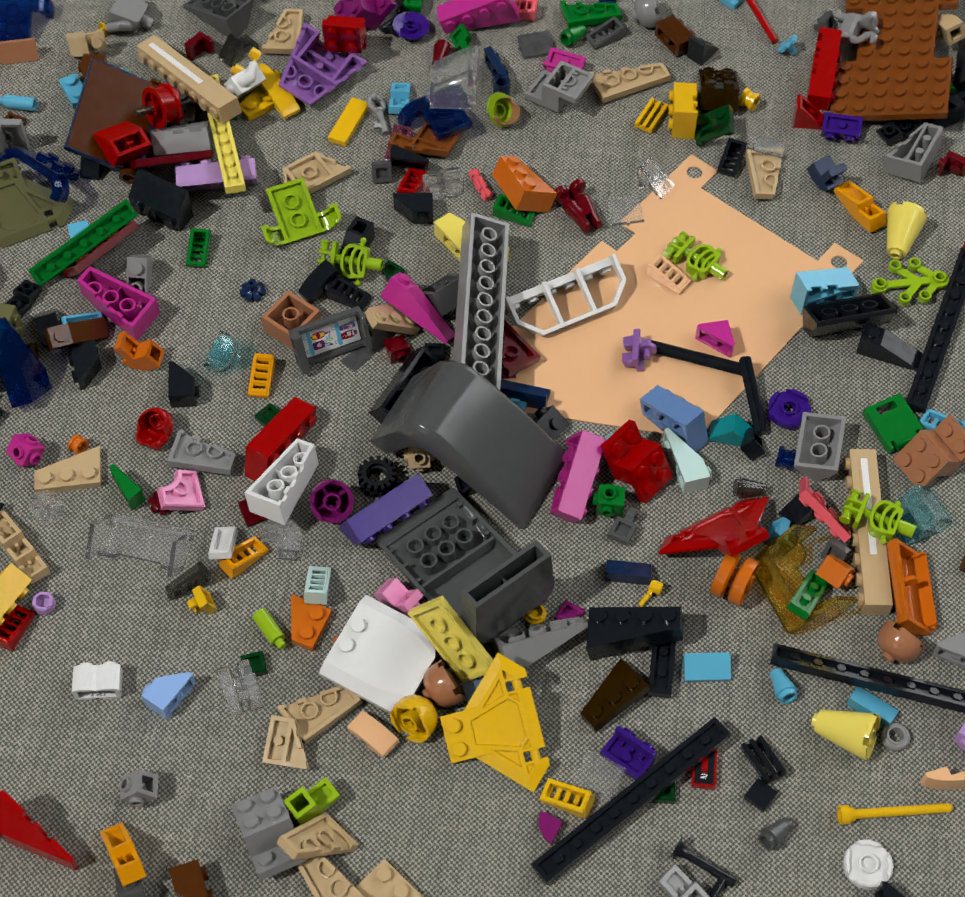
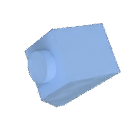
M190 672L157 677L152 683L146 685L141 696L147 707L168 719L196 685L193 674Z

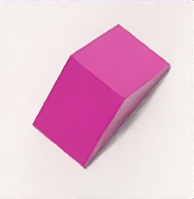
M728 320L702 323L697 326L696 340L729 358L732 357L735 342Z

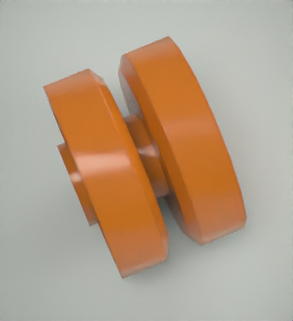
M741 553L733 557L726 554L715 575L710 594L722 598L730 588L728 602L740 607L755 581L760 562L748 557L739 568L742 560Z

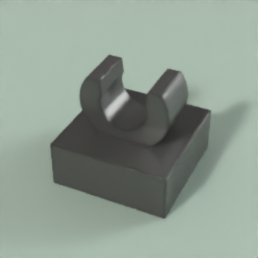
M825 11L817 19L818 24H813L815 32H819L820 27L832 29L837 27L832 11Z
M391 161L371 162L373 183L392 182Z
M832 537L824 548L821 557L825 559L827 555L834 554L845 562L851 551L847 547L849 543L847 541L844 543L841 539L838 541Z

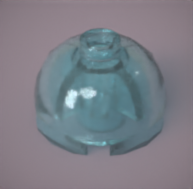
M220 330L218 333L220 336L216 337L206 360L210 363L205 362L203 366L214 372H225L232 365L236 366L241 354H238L239 345L237 340L229 333Z

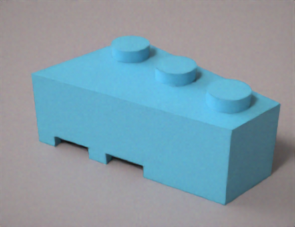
M849 267L796 272L790 297L799 313L803 315V306L856 297L859 284Z

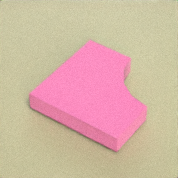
M176 470L173 483L160 487L157 491L161 510L203 511L205 508L196 470Z

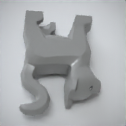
M836 10L833 16L839 20L837 27L839 30H842L840 44L846 46L861 44L870 39V44L877 42L878 35L876 33H879V29L877 28L878 19L875 11H868L862 15L858 13L842 14L841 10ZM864 28L866 30H869V32H865L862 35L858 36L861 29Z

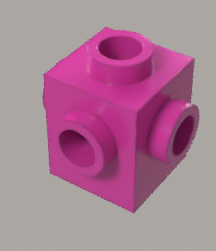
M29 433L14 434L5 453L15 460L18 466H36L42 459L45 447L36 437Z

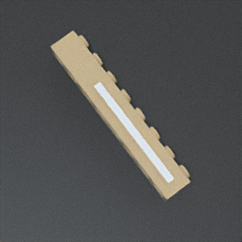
M156 35L136 45L139 52L137 56L143 64H147L152 71H156L162 79L165 78L172 87L178 88L183 95H187L193 103L196 102L203 111L210 113L214 119L224 124L242 113L238 97Z
M849 449L847 457H844L843 469L847 470V476L845 477V488L849 489L847 498L850 497L852 489L859 490L862 493L858 499L860 501H863L866 493H869L871 495L866 509L872 510L881 501L876 449ZM851 517L849 527H853L855 518ZM861 517L857 529L853 528V533L851 534V546L855 547L852 559L853 566L857 567L854 582L855 586L859 587V593H857L856 597L857 606L861 607V615H889L893 601L886 544H880V539L874 538L869 534L867 529L868 518Z

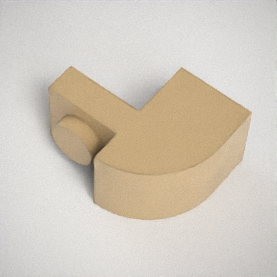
M952 14L938 16L936 42L943 39L950 46L965 38V28L962 20Z
M103 29L84 33L83 30L65 34L71 56L78 57L83 56V54L108 49Z

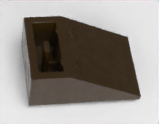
M704 67L699 69V109L715 110L730 104L733 107V111H737L740 89L736 71H733L731 68L715 70L712 67Z

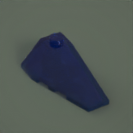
M6 317L0 318V374L11 407L15 408L34 402L52 389L46 368L24 343Z

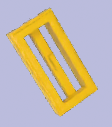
M651 97L635 121L634 127L652 134L668 110L669 104L665 103L662 105V101L658 100L655 102V99ZM660 109L659 113L657 114L651 125L647 127V125L652 120L657 110Z

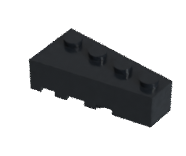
M589 607L586 650L590 661L597 660L600 656L619 655L618 652L627 650H641V647L649 645L655 647L682 641L684 635L681 607Z

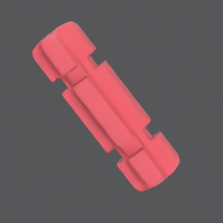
M477 168L470 170L469 177L471 181H474L473 184L478 193L481 194L482 200H491L492 192L484 178L480 175Z

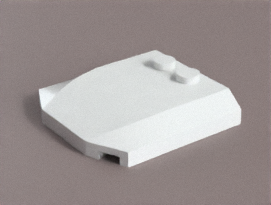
M365 595L358 603L325 658L319 675L390 714L393 706L405 696L416 694L423 682L425 672L435 661L436 649L411 618Z

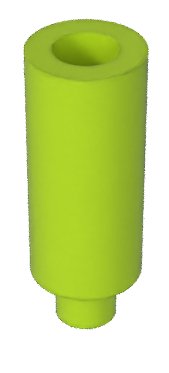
M266 608L256 611L252 619L271 646H277L279 650H283L287 645L284 642L285 635Z

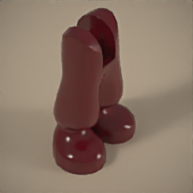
M578 178L570 184L569 188L565 185L556 187L554 191L558 194L554 201L563 205L564 212L586 234L590 233L589 222L595 230L601 228L603 224L590 197L587 194H583L586 188L585 181L582 178Z

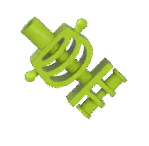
M684 231L680 232L678 237H674L672 242L667 245V249L662 252V255L667 259H670L672 254H674L672 262L674 265L684 256L687 257L686 272L692 275L691 279L693 281L697 280V278L704 280L709 274L723 280L728 274V270L719 265L722 253L721 248L715 250L708 244H701L691 250L695 245L696 237L692 235L689 239V235Z
M364 237L360 239V244H348L342 251V255L338 254L340 241H332V249L330 251L329 244L331 241L320 240L321 249H318V253H322V257L317 258V262L321 264L326 259V254L331 255L330 260H326L335 267L339 262L342 274L345 277L356 278V286L361 285L360 278L367 277L368 269L382 271L384 260L370 257L371 249L364 246L367 242ZM354 247L353 251L351 252V255L349 256V250Z
M856 489L850 491V497L846 498V505L842 507L843 514L839 517L840 522L850 524V518L853 517L855 521L852 528L857 529L861 517L868 518V532L872 537L880 539L881 545H885L887 541L892 540L895 532L912 538L916 525L901 520L904 509L901 508L902 503L900 501H896L894 504L888 500H882L872 510H868L866 505L871 494L866 493L864 500L860 501L858 499L862 493Z

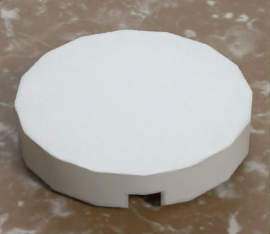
M859 840L847 849L844 854L843 869L850 882L859 888L873 890L877 889L882 881L889 880L893 871V861L889 852L887 853L883 848L884 846L872 840Z

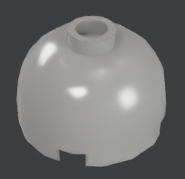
M635 0V10L631 11L634 21H639L641 26L645 28L656 27V23L660 22V20L662 21L656 1Z

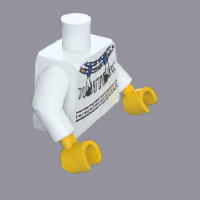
M254 47L250 50L247 57L253 60L249 62V66L246 69L237 63L235 67L232 66L230 72L234 76L222 85L238 97V99L254 91L266 80L257 63L261 56L260 50Z

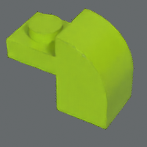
M325 777L308 791L302 786L283 800V802L299 824L302 825L321 815L323 811L342 797L328 778Z

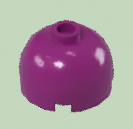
M325 479L313 488L310 495V507L313 514L320 521L338 523L345 520L352 512L354 496L344 482L337 479Z

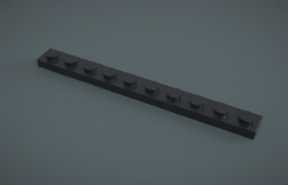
M961 248L906 399L910 409L921 413L926 411L965 300V248Z
M774 643L770 665L965 714V690Z
M713 717L531 863V868L546 885L550 884L731 737V733L716 717Z

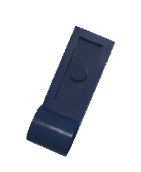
M491 46L484 48V62L494 77L493 93L501 92L509 96L510 78L508 77L507 68L500 62L499 54L495 53Z

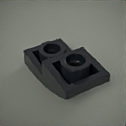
M912 119L899 120L896 123L891 121L877 129L876 133L887 145H891L908 139L909 135L919 127Z
M325 259L303 282L298 290L299 294L312 304L325 293V286L340 275L338 269Z
M25 279L13 290V297L5 304L15 305L22 318L39 297L42 287Z

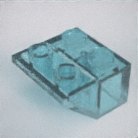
M916 484L897 500L902 503L901 508L904 509L901 520L916 525L912 538L899 533L908 546L935 536L952 523V520L938 499L927 486Z

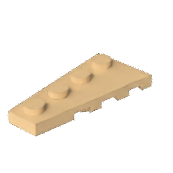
M325 856L306 858V862L297 865L314 897H365Z

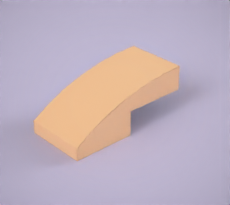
M362 711L347 726L350 733L364 741L370 750L382 758L400 742L392 732L365 711Z
M946 766L926 772L920 783L924 787L933 789L965 788V771L951 775Z

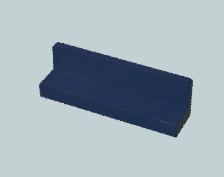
M502 379L500 391L509 399L516 398L527 402L526 407L539 409L542 406L547 407L551 389Z

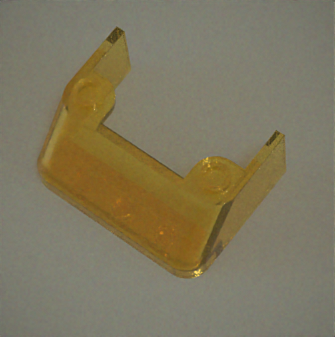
M792 525L754 558L760 562L756 579L784 630L789 634H801L832 622L858 602L856 597L834 596L832 599H824L816 604L806 621L786 609L804 581L798 569L806 560V550L802 542L817 531L815 526Z

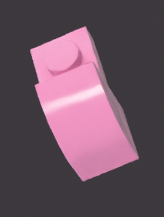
M397 577L387 579L373 594L379 602L409 617L407 614L409 610L420 605L419 600L424 596L418 589L408 590Z

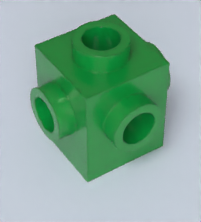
M599 484V492H594L593 505L597 506L596 514L605 517H622L626 487L613 484Z

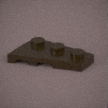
M620 658L581 711V717L597 732L648 693L650 687Z

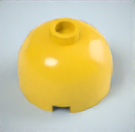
M416 694L405 696L390 711L391 722L399 733L402 730L408 733L410 736L406 738L416 743L424 742L436 729L438 721L437 711L433 703L423 696Z

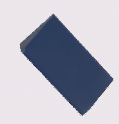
M607 560L605 581L650 585L651 564Z

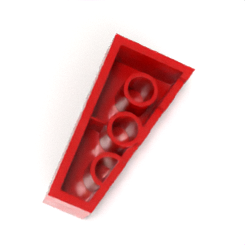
M819 28L807 100L818 110L828 111L829 105L834 103L835 93L832 90H836L837 79L834 77L838 76L839 65H837V62H840L841 58L839 47L842 30Z
M294 397L246 445L244 476L256 481L297 438L302 440L309 429L313 428L316 423V407Z

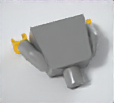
M116 0L109 11L107 24L105 25V23L100 22L98 24L99 29L96 31L103 29L104 36H107L109 32L115 31L135 33L140 25L150 30L154 19L146 16L148 4L144 0Z

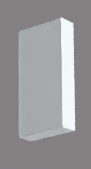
M237 527L215 528L208 551L209 560L232 558L238 535Z

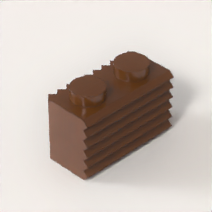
M672 14L668 18L666 17L656 23L655 36L673 52V55L678 57L688 51L689 38L691 35L695 37L696 35L694 31L689 30L681 19H677Z

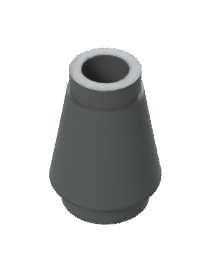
M783 817L761 829L758 840L768 851L778 849L791 830L794 829V825L790 819Z

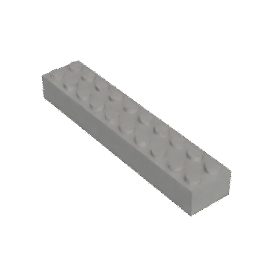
M471 212L462 227L453 361L461 362L473 368L500 390L509 223Z

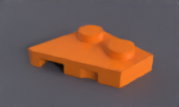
M292 595V644L314 651L333 614L332 609L319 604L304 603L303 598Z

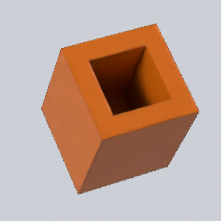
M830 554L827 555L815 574L835 588L840 589L844 586L848 587L854 578L852 573L855 568L836 555Z

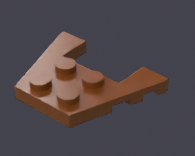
M419 97L412 107V114L427 119L414 139L395 132L388 142V149H391L392 144L414 153L448 157L463 135L464 128L449 117H443L437 113L435 107H429L425 104V100Z

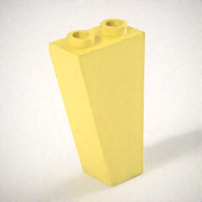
M449 212L434 221V235L460 261L462 227L466 221ZM508 247L507 262L509 261V250H510L509 247Z

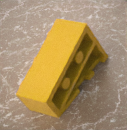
M674 82L673 90H669V101L672 104H669L668 116H672V118L668 119V130H671V138L694 139L698 110H696L697 83Z
M12 563L0 573V625L5 621L2 616L5 613L9 615L17 606L15 600L17 598L21 600L29 591L27 586L32 581Z

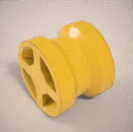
M745 88L739 97L738 105L746 106L748 110L754 111L760 102L761 94L753 93L751 89Z

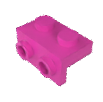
M551 47L547 59L543 61L542 65L544 70L551 73L561 60L584 69L587 59L586 57Z

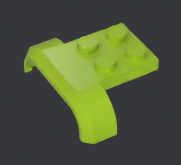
M303 177L267 188L265 191L278 226L269 227L267 224L261 226V231L265 242L272 246L285 245L326 232L336 227L341 219L337 203L330 204L327 209L316 213Z

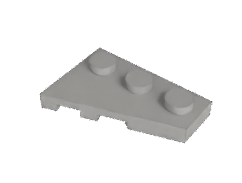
M178 429L167 464L170 467L231 475L236 462V453L215 444H207L202 441V438L189 436L184 430Z

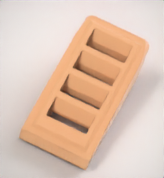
M660 253L647 266V275L678 295L691 283L689 277ZM678 280H681L678 285L675 284Z

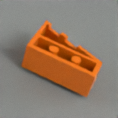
M500 155L492 176L515 210L548 213L558 193L516 156Z

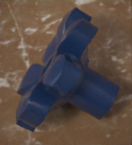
M250 279L248 283L241 285L240 296L248 302H251L252 299L255 302L261 301V296L266 294L264 284L262 282L256 284L255 279Z

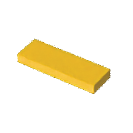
M353 97L350 99L328 135L329 142L346 147L369 109L366 101Z

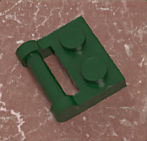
M730 104L697 116L695 142L698 147L704 146L706 142L724 135L730 136L734 134L733 107Z

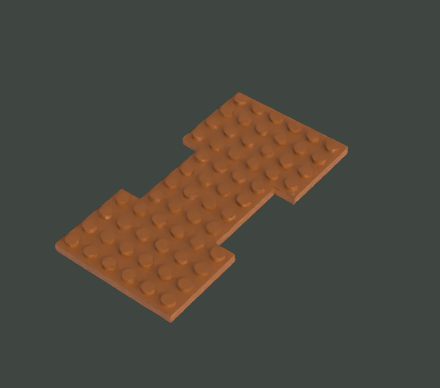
M846 0L845 13L865 14L868 11H875L877 13L879 33H876L878 38L875 44H870V39L858 44L856 61L837 62L839 71L838 76H835L837 85L836 90H833L835 99L834 103H831L830 113L863 117V121L947 118L953 57L934 58L939 10L958 9L959 0ZM861 29L860 35L869 32V30Z

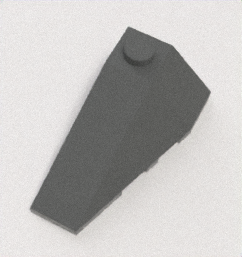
M189 0L183 4V7L221 34L235 39L248 28L254 2L253 0Z

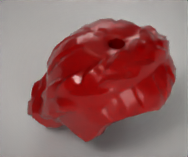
M157 407L145 410L138 418L137 433L135 435L136 443L149 446L150 449L157 451L161 450L173 431L174 422L171 414L167 410Z

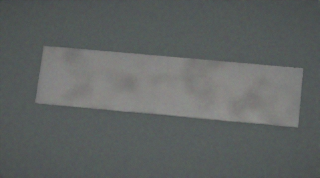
M376 329L372 333L374 341L371 342L372 350H368L366 346L356 348L341 363L355 372L384 345L383 340L392 338L398 332Z

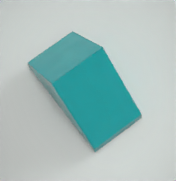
M732 414L711 421L709 441L740 447L747 429L752 428L754 430V428L738 414Z

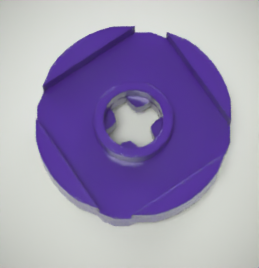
M787 389L786 392L778 391L769 400V420L791 431H796L801 427L803 412L811 413L808 398L800 391L794 389ZM791 406L793 407V412H788L785 408Z

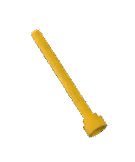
M950 803L854 809V807L849 805H838L837 819L839 825H849L851 822H855L856 819L950 813L953 810V806Z

